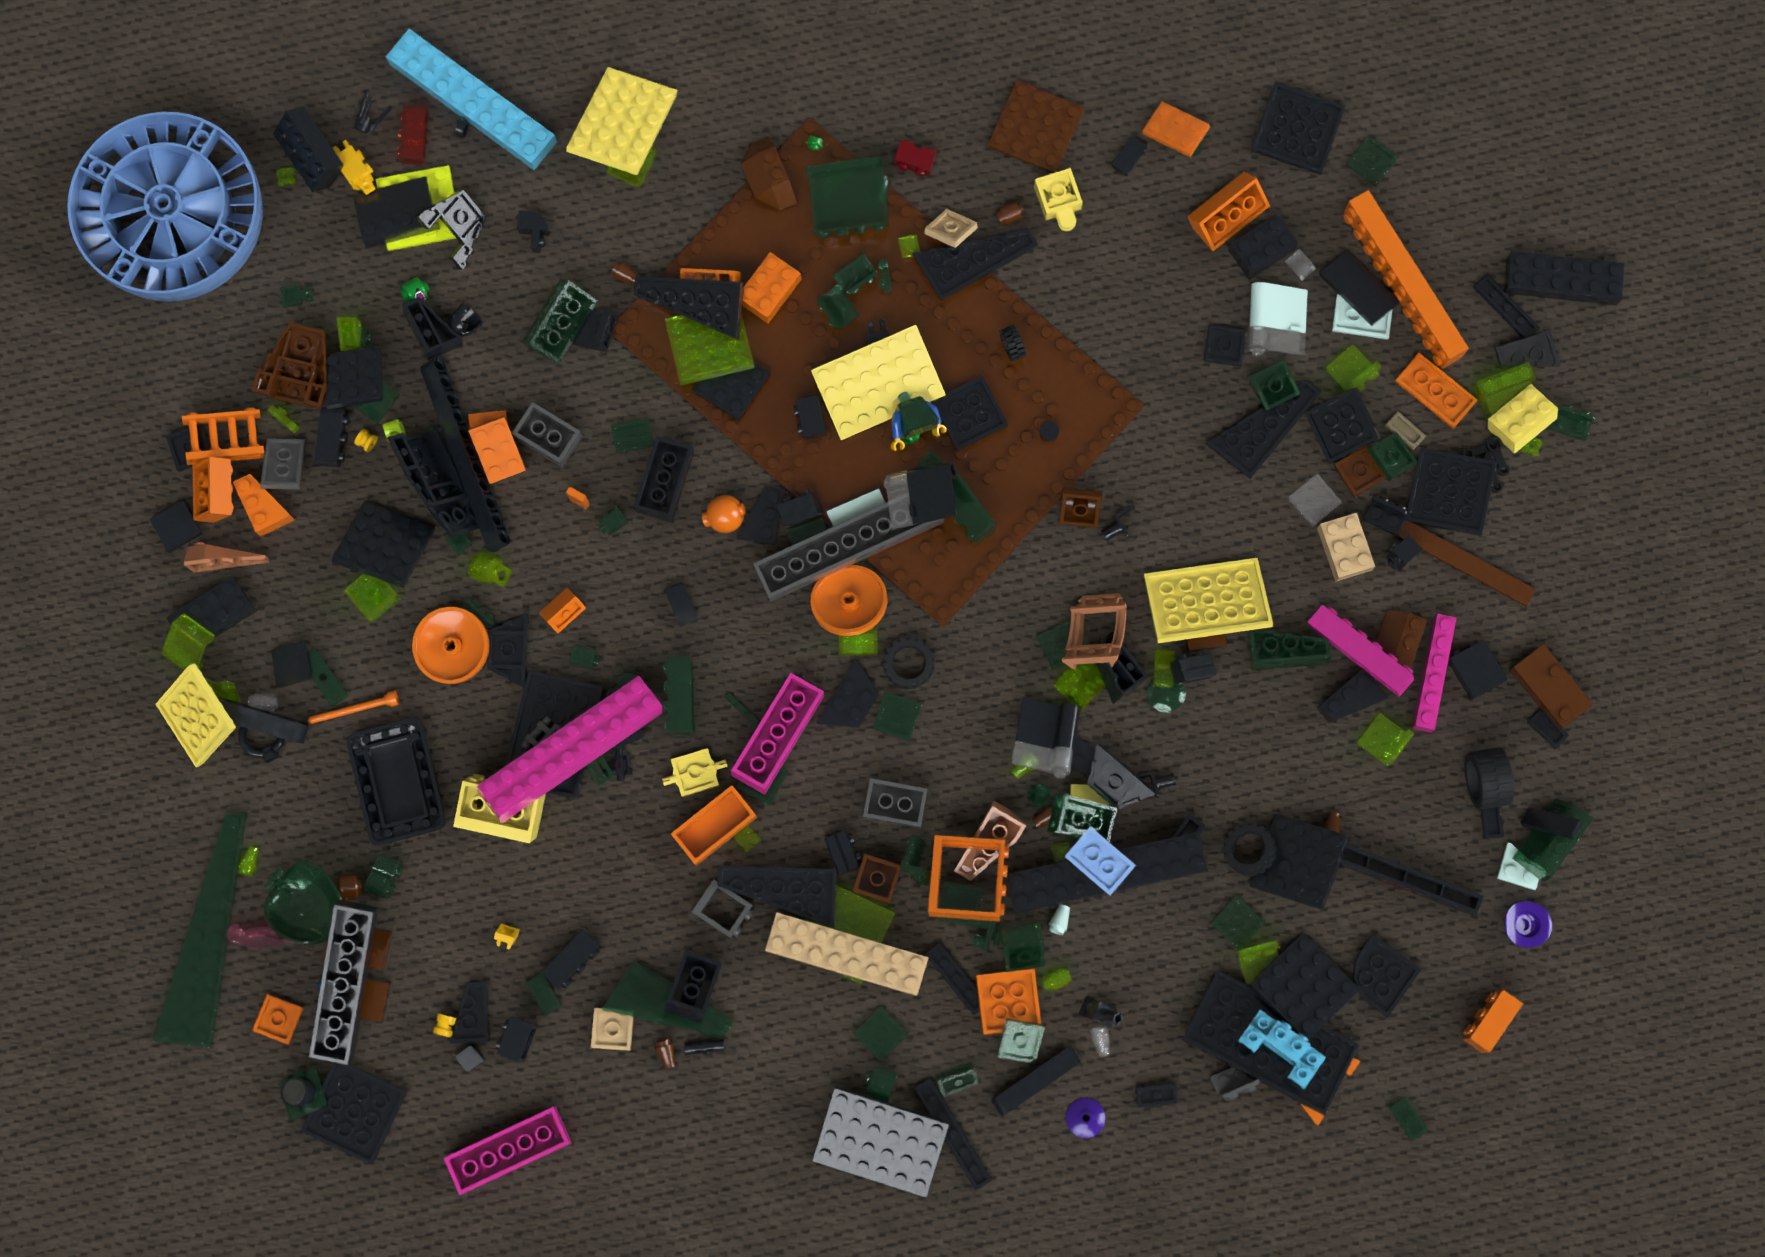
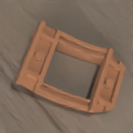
M1120 593L1083 596L1078 600L1079 604L1070 608V631L1065 648L1066 654L1065 657H1062V662L1074 670L1077 664L1110 662L1112 668L1118 659L1124 639L1126 603L1123 601ZM1116 612V624L1112 643L1082 645L1085 614Z

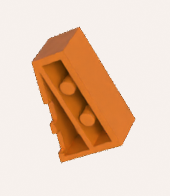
M251 474L233 481L253 528L259 536H263L295 521L266 489H261L260 483Z

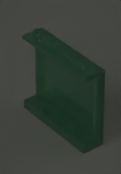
M880 156L806 166V174L809 176L814 220V231H812V234L823 239L829 238L830 234L845 236L848 235V232L855 231L856 234L865 233L867 229L882 231L885 230L884 227L890 226L883 159Z

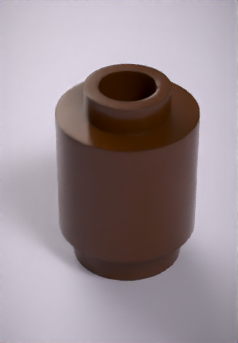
M1014 201L1000 207L995 213L1001 225H1008L1022 219V214L1025 212L1021 203L1017 204Z

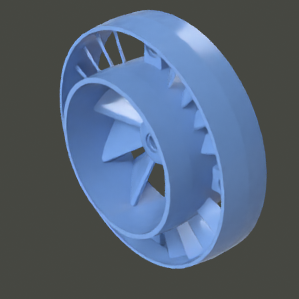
M155 112L139 115L105 132L93 143L80 160L68 193L67 206L70 229L74 241L86 261L111 284L128 293L148 300L182 301L204 295L218 288L233 277L245 264L257 243L262 225L263 204L258 179L249 159L230 135L213 123L197 116L179 112ZM169 130H177L176 143L168 142ZM189 132H194L190 141L186 145ZM156 133L157 143L150 144L148 134ZM202 139H207L205 143L200 144ZM135 140L138 148L132 150L129 143ZM220 141L234 151L236 155L216 170L207 158L216 143ZM116 152L122 157L115 166L106 163ZM240 165H246L248 173L227 183L222 178L223 175ZM152 172H155L158 185L155 182ZM94 180L104 184L101 193L90 191ZM253 183L254 193L232 197L231 189ZM132 188H134L135 190L145 194V198H139L128 194L130 193ZM164 202H168V205L166 207L161 208V205ZM254 205L253 214H236L235 206ZM85 207H100V210H85ZM146 210L147 214L121 231V216ZM183 212L186 213V214H188V215H190V216H193V217H195V218H197V219H199V220H202V221H204V222H206V223H208V224H210V225H213V226H215V228H211V227H209V226H207V225H205V224H203V223H201V222H199V221H197V220H195V219H193V218H191V217H189V216L183 214ZM155 221L158 225L149 258L141 257L135 251ZM172 223L187 251L186 254L181 256L177 253L170 227ZM102 224L104 225L99 228L85 231V228ZM236 224L249 226L246 236L235 231ZM111 239V241L91 252V248ZM226 249L235 253L222 267L215 262ZM122 251L109 274H107L101 267ZM129 266L126 272H122L124 267ZM142 267L149 271L144 289L131 287V283ZM203 269L208 275L205 279L202 278L199 272ZM163 276H166V290L161 291ZM181 276L186 277L188 286L183 287Z

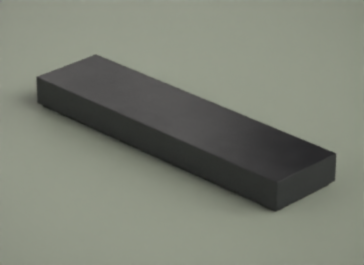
M1488 274L1473 287L1522 338L1532 336L1540 329Z
M938 942L924 955L928 957V960L974 1016L980 1011L977 988L943 945Z

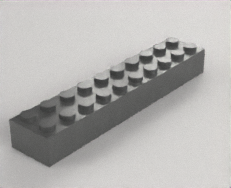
M906 493L753 563L754 569L769 601L772 602L944 523V519L913 525L909 512V493Z

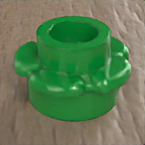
M809 136L808 141L805 142L810 150L819 151V149L823 148V140L821 138Z

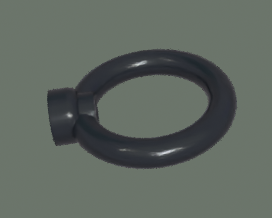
M240 726L238 741L241 748L248 755L263 758L265 763L280 757L278 751L285 739L277 737L273 746L266 747L263 750H256L246 740L248 728Z

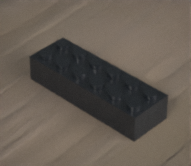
M1511 251L1506 260L1504 292L1513 295L1617 305L1622 300L1625 263Z

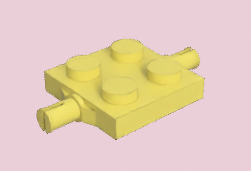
M707 748L671 759L673 775L662 778L664 786L676 783L680 789L681 796L684 797L719 786L717 770L728 766L726 759L714 763Z

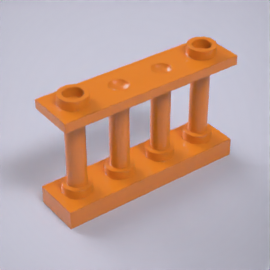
M246 408L244 411L199 415L197 413H187L186 416H182L183 425H189L191 450L190 452H185L187 465H194L208 457L231 459V461L263 459L265 455L264 446H260L257 443L255 419L261 418L260 409ZM247 420L250 442L248 447L240 448L238 446L236 421ZM216 422H228L229 449L219 448ZM208 423L211 448L207 451L199 449L197 424Z

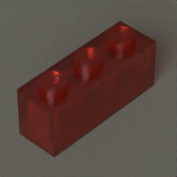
M403 105V112H400L402 129H399L398 138L401 141V145L397 148V157L400 158L402 164L425 165L429 113L426 106Z

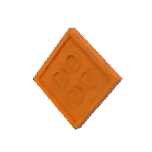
M1035 969L976 975L983 1035L1042 1028Z

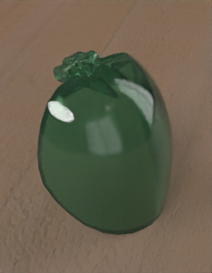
M309 860L296 862L286 872L280 867L275 873L272 872L268 877L267 883L264 885L268 890H271L264 904V915L270 928L278 936L295 943L315 945L329 939L334 904L340 899L342 900L331 878L318 865Z

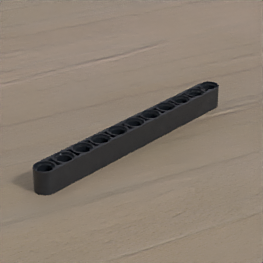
M434 357L421 367V373L485 545L489 551L495 553L510 544V535L468 431L469 426L447 367L441 358Z

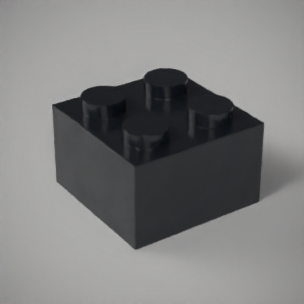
M512 1016L510 1020L506 1019L503 1026L505 1033L503 1038H499L496 1044L497 1055L524 1063L538 1025Z

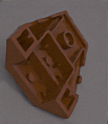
M289 323L276 342L278 343L272 353L268 354L266 357L268 359L263 367L257 371L251 391L287 403L309 408H322L327 391L326 332L316 328Z

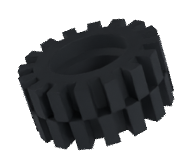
M1015 325L1001 329L999 331L1001 341L1009 360L1013 362L1026 357L1022 338Z

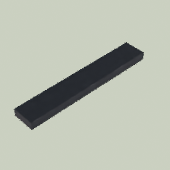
M931 1077L915 1086L914 1089L930 1116L950 1122L945 1141L975 1191L991 1182V1177Z

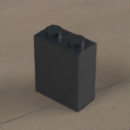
M1477 639L1467 644L1468 649L1464 651L1458 649L1451 653V658L1448 659L1450 667L1470 700L1508 680L1484 640L1478 642Z

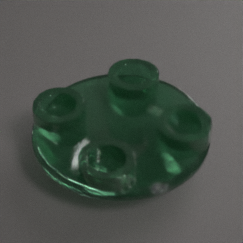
M1159 675L1149 683L1147 699L1149 704L1157 711L1172 712L1177 710L1184 702L1185 688L1183 684L1175 685L1172 675Z

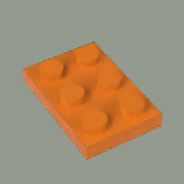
M1161 102L1142 132L1147 137L1191 157L1209 130L1210 125L1167 103Z

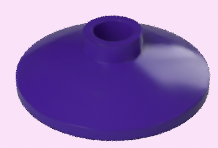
M1080 1098L1068 1107L1066 1123L1074 1135L1081 1138H1090L1102 1130L1105 1124V1113L1097 1101L1090 1098ZM1084 1114L1089 1115L1090 1119L1088 1122L1082 1120Z

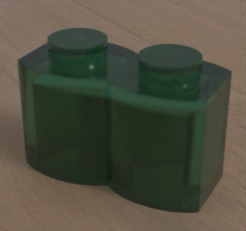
M378 854L363 890L388 899L389 896L392 897L396 889V885H394L395 880L401 877L404 867H401L402 862Z

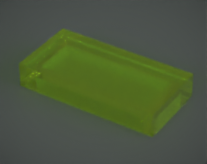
M1155 650L1153 687L1173 688V674L1170 669V663L1174 661L1175 651Z

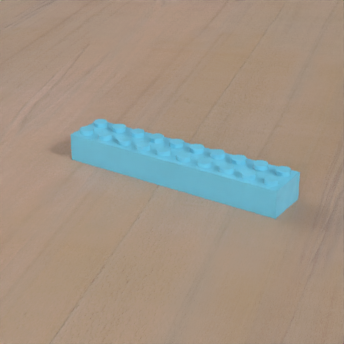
M408 29L387 54L386 58L392 67L533 170L537 168L557 143L553 133L412 30Z

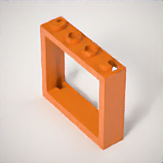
M935 835L928 907L929 916L1000 921V915L1004 916L1005 904H1001L1002 896H1006V885L1003 884V877H1007L1008 865H1004V860L1009 857V847H1006L1005 840ZM943 847L999 850L994 912L938 908Z

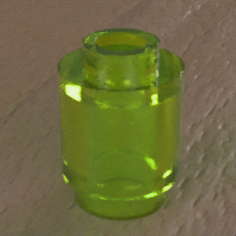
M1059 967L1043 975L1044 980L1041 983L1046 991L1053 993L1069 985L1068 983L1072 981V978L1066 967L1062 969Z

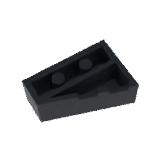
M1114 632L1105 636L1097 644L1112 643ZM1123 643L1118 659L1112 668L1110 662L1096 663L1113 704L1135 690L1149 677Z

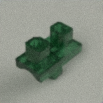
M978 920L977 927L986 929L987 932L985 937L975 935L973 945L983 949L982 951L988 952L992 937H994L993 945L999 946L1000 939L1006 940L1007 936L1001 934L1003 929L1001 926H997L996 933L993 932L995 921Z

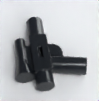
M623 747L615 749V761L610 763V769L601 771L602 778L617 775V781L620 782L625 781L624 775H633L630 767V755H625L624 760Z

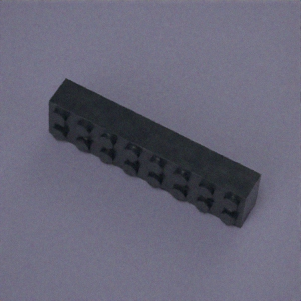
M341 899L334 904L309 1054L311 1058L348 1065L354 1059L379 907Z

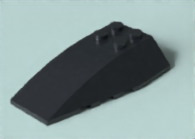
M441 424L431 426L424 433L405 437L404 433L389 436L387 439L404 474L443 529L451 537L479 529Z

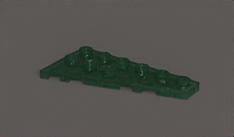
M634 960L602 1008V1011L605 1012L610 1011L623 1016L636 1017L644 1021L666 1026L680 1027V1029H689L723 1039L734 1022L732 1018L710 1005L707 1006L701 1024L664 1011L673 983Z

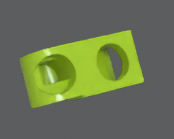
M398 419L382 423L386 438L404 433L405 437H407L403 423L399 422Z

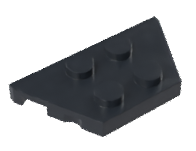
M528 613L512 621H507L499 627L490 629L488 634L489 654L487 657V669L522 688L525 687Z
M854 660L819 717L817 724L859 728L879 694L857 660Z
M1100 743L1096 745L1087 785L1116 810L1151 797L1156 793Z

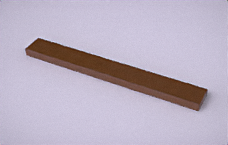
M1407 521L1399 536H1396L1404 540L1409 535L1423 548V552L1525 607L1536 590L1412 522Z

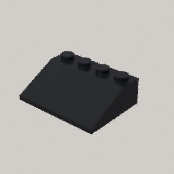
M426 176L376 189L367 195L365 193L353 195L362 240L367 249L440 229L438 219L429 229H425L415 218L416 214L434 205Z

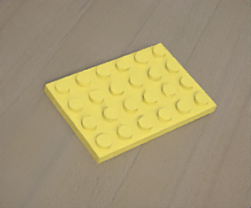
M608 67L567 145V152L638 175L676 98L677 90Z
M916 325L811 370L841 440L892 419L893 413L896 410L904 411L912 407L915 409V406L921 403V401L931 402L946 395ZM906 396L909 402L901 404L899 398Z
M1258 558L1144 574L1158 643L1273 627Z

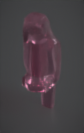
M270 922L266 927H252L244 931L239 928V924H233L227 930L229 942L255 949L286 944L302 939L301 935L277 939L279 938V932L276 922Z

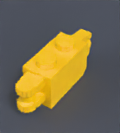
M346 140L343 141L344 150L340 151L338 147H333V150L344 165L341 172L353 190L361 189L366 195L374 191V179L371 176L373 171L368 163L364 164L362 162L364 157L359 150L355 151Z

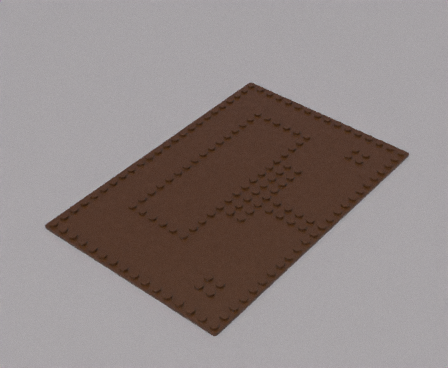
M809 118L777 151L791 183L797 204L778 210L755 199L747 182L658 276V278L680 279V268L733 270L741 272V282L744 287L771 252L800 272L802 280L769 324L742 306L739 340L638 297L618 318L613 336L796 498L800 497L799 493L810 490V493L817 492L824 514L818 515V517L830 528L833 526L827 511L877 489L880 490L885 503L909 493L907 483L908 470L952 460L957 471L956 479L952 480L957 516L945 518L944 523L866 558L941 626H945L1062 498L1063 487L1071 488L1143 409L1144 405L992 273L941 302L912 256V253L925 252L934 248L948 247V244L926 235L925 228L931 221L814 120ZM809 136H815L823 140V148L819 149V151H813L808 149V145L805 142L808 141ZM884 318L889 336L916 325L945 394L983 376L1008 427L958 452L947 431L941 433L940 429L938 430L940 436H934L932 430L921 433L919 439L913 444H905L903 450H900V444L897 443L896 451L891 448V443L895 440L892 437V419L841 440L811 370L867 346L866 334L870 333L868 321L872 320L874 332L881 331L879 321ZM1015 325L1022 338L1026 357L1011 362L1003 347L999 331ZM722 344L770 373V377L740 421L692 392V388ZM818 395L826 436L804 440L803 435L798 433L797 424H800V419L795 417L793 406H797V399ZM917 412V415H919L918 419L921 420L922 418L923 420L921 424L926 426L932 424L930 415L927 412L923 414ZM1046 422H1053L1059 428V435L1052 442L1044 441L1040 436L1041 426Z

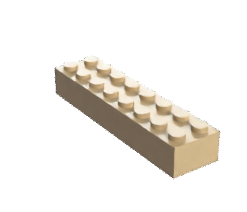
M776 913L765 950L772 954L914 996L918 995L928 957L780 913Z

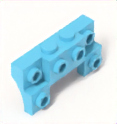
M1260 1010L1238 1042L1247 1046L1253 1053L1256 1052L1261 1043L1266 1045L1295 1066L1287 1078L1292 1079L1302 1089H1305L1326 1057L1312 1048L1304 1035L1293 1032L1289 1024L1284 1021L1276 1022Z

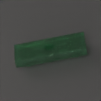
M316 649L309 652L307 656L310 676L333 707L348 697V694ZM323 675H327V679L325 681L321 680Z

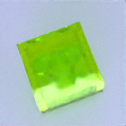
M366 574L361 575L343 590L371 623L402 599L388 582Z

